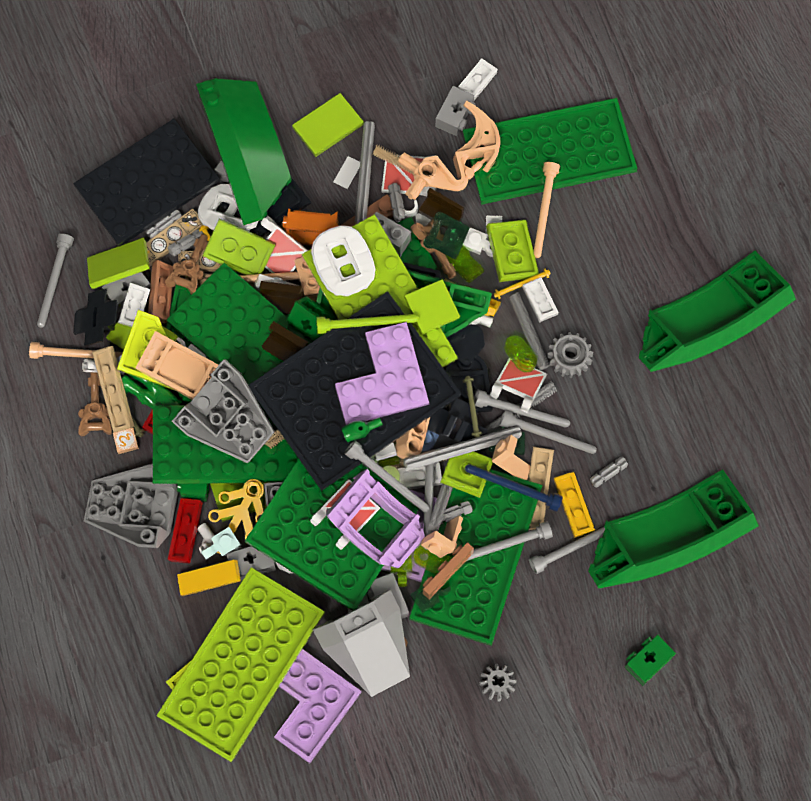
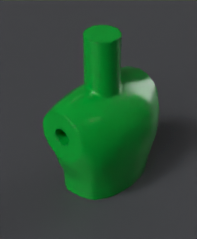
M380 417L367 423L355 420L341 429L347 443L366 437L370 430L383 424Z

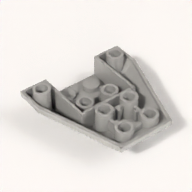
M224 359L213 371L210 380L194 399L182 408L172 422L187 436L249 463L275 433V430L242 374Z
M153 464L93 480L91 482L84 522L137 547L158 548L171 533L178 496L177 484H153Z
M390 589L373 597L367 604L334 621L331 619L312 629L322 649L371 697L410 677L401 612Z

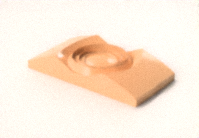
M155 331L135 369L193 400L210 380L211 374L219 365Z

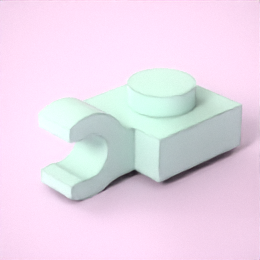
M227 527L211 537L214 544L204 549L201 553L205 559L218 551L224 556L240 546V543L230 527Z

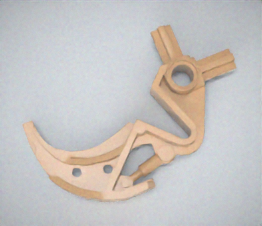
M468 101L464 103L463 106L475 117L476 130L471 140L455 152L453 161L458 180L454 178L437 156L427 157L419 162L404 152L400 156L398 163L414 172L413 177L415 179L405 193L408 198L416 200L423 188L428 186L461 191L467 186L468 179L473 178L474 173L485 162L487 164L483 170L488 173L496 161L500 148V135L494 121ZM484 157V159L478 161L471 168L465 166L467 160ZM428 171L431 175L426 176L422 172Z

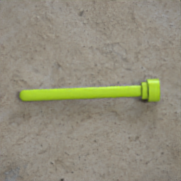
M417 314L341 320L325 319V316L316 317L318 334H326V331L335 328L401 324L405 322L415 323L419 320Z

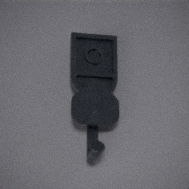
M467 325L447 337L458 359L448 364L445 371L462 393L458 399L469 403L467 385L463 382L465 377L470 376L474 379L471 382L473 396H475L477 390L485 391L488 395L491 392L487 366L484 360L478 356L485 346L483 331L477 325ZM455 400L452 401L451 403H449L450 410H451V408H452V406H453ZM489 405L482 408L478 407L477 413L492 412L493 407Z

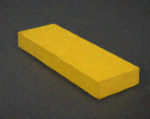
M571 472L555 477L553 480L558 494L563 496L562 505L574 538L594 532L595 529L575 473Z
M230 560L177 574L181 596L241 581L237 560Z

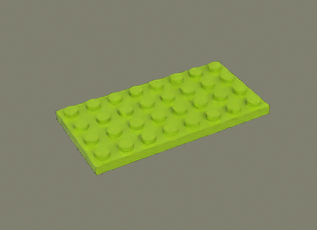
M375 214L352 226L365 240L374 261L375 277L368 288L349 296H336L328 291L321 281L313 263L311 249L302 254L304 261L338 320L349 318L386 292H389L405 315L411 314L404 296L418 290ZM344 245L336 246L331 250L336 259L347 254ZM352 264L340 267L341 274L345 278L355 274ZM416 322L411 323L442 367L458 359L440 327L421 335Z
M251 567L158 712L157 717L232 763L312 635V629L317 627L325 611Z

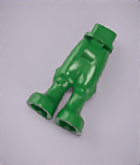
M130 374L122 378L125 393L135 395L142 405H147L151 409H153V406L183 404V401L178 400L164 386ZM131 378L143 383L147 389L141 388Z

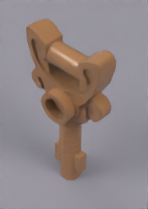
M432 219L426 226L420 223L413 224L411 230L421 240L422 247L426 248L430 253L435 252L443 266L441 268L448 275L449 279L456 277L455 268L452 263H449L442 250L445 237L440 233L437 220Z
M201 234L199 239L196 238L193 245L195 249L189 260H184L181 264L174 263V271L165 281L167 287L179 285L188 288L191 295L195 293L198 289V280L204 278V273L200 270L197 262L208 244V237ZM180 276H189L191 278V281L181 278Z
M91 372V377L88 378V386L91 387V403L87 404L85 409H81L78 413L82 419L78 433L80 436H85L89 431L103 430L104 433L111 435L113 431L108 419V410L104 404L99 403V386H101L98 373ZM98 418L102 419V422L89 423V420Z

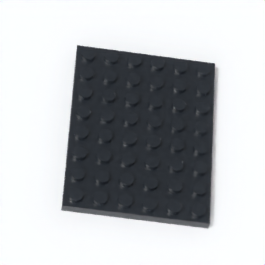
M386 292L347 319L405 314L389 292ZM407 323L429 405L380 417L383 425L370 430L366 437L356 440L362 445L363 453L370 458L462 395L411 323ZM397 324L331 329L248 385L258 403L321 492L362 464L360 460L350 459L344 454L347 447L353 441L347 443L341 429L345 426V421L335 384L375 374L365 332Z

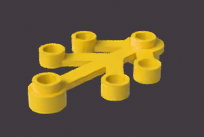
M251 479L244 484L242 489L221 492L218 499L222 504H227L236 498L244 497L240 505L222 510H211L208 514L209 520L211 522H218L222 518L234 515L228 527L235 533L242 521L246 532V540L253 529L248 510L250 504L253 502L257 514L255 517L256 523L259 520V515H262L264 512L261 497L264 494V485L257 479ZM251 486L257 487V493L251 492ZM224 493L229 496L228 501L222 499ZM213 512L218 513V519L212 517Z

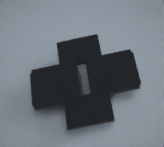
M107 289L88 293L87 308L78 310L75 313L73 333L74 335L85 333L84 346L103 342L105 330H114V324L117 320L118 302L117 300L106 302Z
M457 398L450 412L441 409L430 417L427 430L439 435L433 450L475 438L471 434L474 433L469 403ZM475 406L476 414H477L479 408ZM459 418L462 422L455 438L452 439L449 436ZM478 425L479 432H482L480 436L487 435L488 429Z

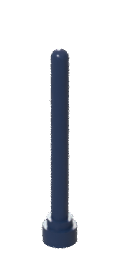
M468 464L465 466L467 473L542 501L550 510L557 512L561 505L563 496L559 494L549 493L547 495Z

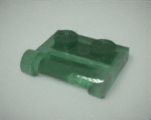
M437 212L433 219V226L429 235L425 237L423 245L426 248H434L456 259L470 227L442 212ZM441 225H445L447 229L440 241L436 237Z

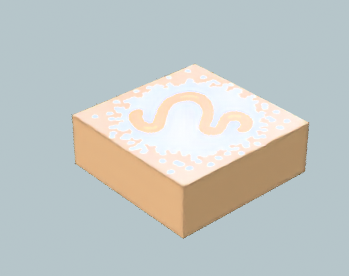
M134 428L113 433L118 454L139 449Z

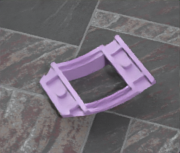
M365 469L353 477L354 481L331 508L326 509V516L356 547L379 564L400 568L425 537L423 528H420V516L402 505L379 481L376 482L369 474L370 471L368 469ZM370 497L382 509L404 525L382 552L369 543L349 524Z

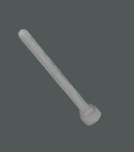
M58 234L56 240L58 252L37 321L39 328H43L46 324L66 251L73 245L74 238L67 234Z
M477 390L474 396L475 406L480 408L489 405L562 427L570 426L568 419L529 409L528 413L520 410L521 406L491 398L487 392Z
M504 410L499 426L505 428L519 426L520 429L591 454L597 451L593 445L517 419L513 412Z
M356 440L347 447L344 452L346 456L350 459L360 460L421 511H429L430 507L428 504L363 453L362 445Z
M438 462L424 466L426 467L424 502L430 507L428 512H424L423 531L425 537L432 533V530H429L427 526L433 512L434 467H436Z
M548 521L539 523L535 530L474 549L473 554L468 560L538 537L544 540L552 538Z
M602 527L544 557L536 555L530 558L531 568L535 574L544 571L547 564L601 538L605 528Z

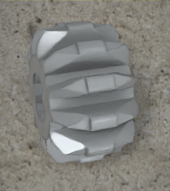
M495 664L494 671L488 666L486 668L488 674L481 673V677L484 680L479 682V686L486 687L482 690V694L490 692L489 700H492L493 696L497 695L498 702L501 701V694L508 699L510 696L507 691H515V688L511 685L516 684L517 681L516 679H509L513 676L514 672L509 671L506 674V665L503 666L502 670H499V665ZM495 678L498 681L502 680L501 687L499 685H493Z

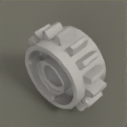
M568 332V335L565 336L560 334V339L554 338V345L549 346L548 350L551 352L548 353L547 358L552 359L549 365L554 366V372H561L563 377L565 374L569 375L570 378L574 374L581 376V371L586 372L588 370L587 365L592 363L590 358L593 357V352L589 351L591 344H587L586 338L582 339L578 333L572 335L571 332ZM572 352L575 354V357L568 358L565 353Z

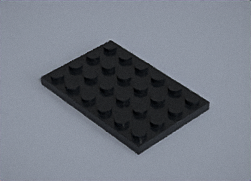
M172 119L73 184L115 243L121 246L220 182V179L176 120Z

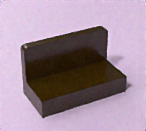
M429 188L427 198L419 208V213L430 220L436 219L440 226L454 232L463 218L464 207Z
M261 281L259 289L262 296L285 315L290 314L295 302L304 296L302 286Z
M273 321L269 326L270 335L263 343L262 349L284 362L309 344L304 339Z

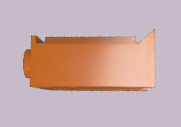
M288 209V215L283 217L284 231L301 245L312 246L319 234L339 226L338 211L330 216V214L295 210L291 212Z

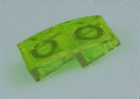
M458 240L443 250L449 263H452L457 273L468 284L484 273L483 267L471 257L469 250Z

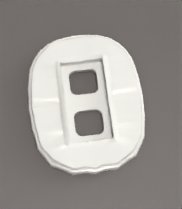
M219 184L212 187L204 195L198 208L199 220L211 230H214L219 218L247 231L256 228L258 223L257 221L243 225L241 218L234 217L237 206L229 184ZM221 202L230 204L225 213L216 211Z
M337 226L322 232L316 237L312 244L311 254L316 271L328 291L336 296H349L368 288L374 280L376 269L371 252L365 240L356 229L349 226ZM344 245L347 254L336 259L331 251L332 248ZM352 264L355 274L346 278L343 277L340 267Z

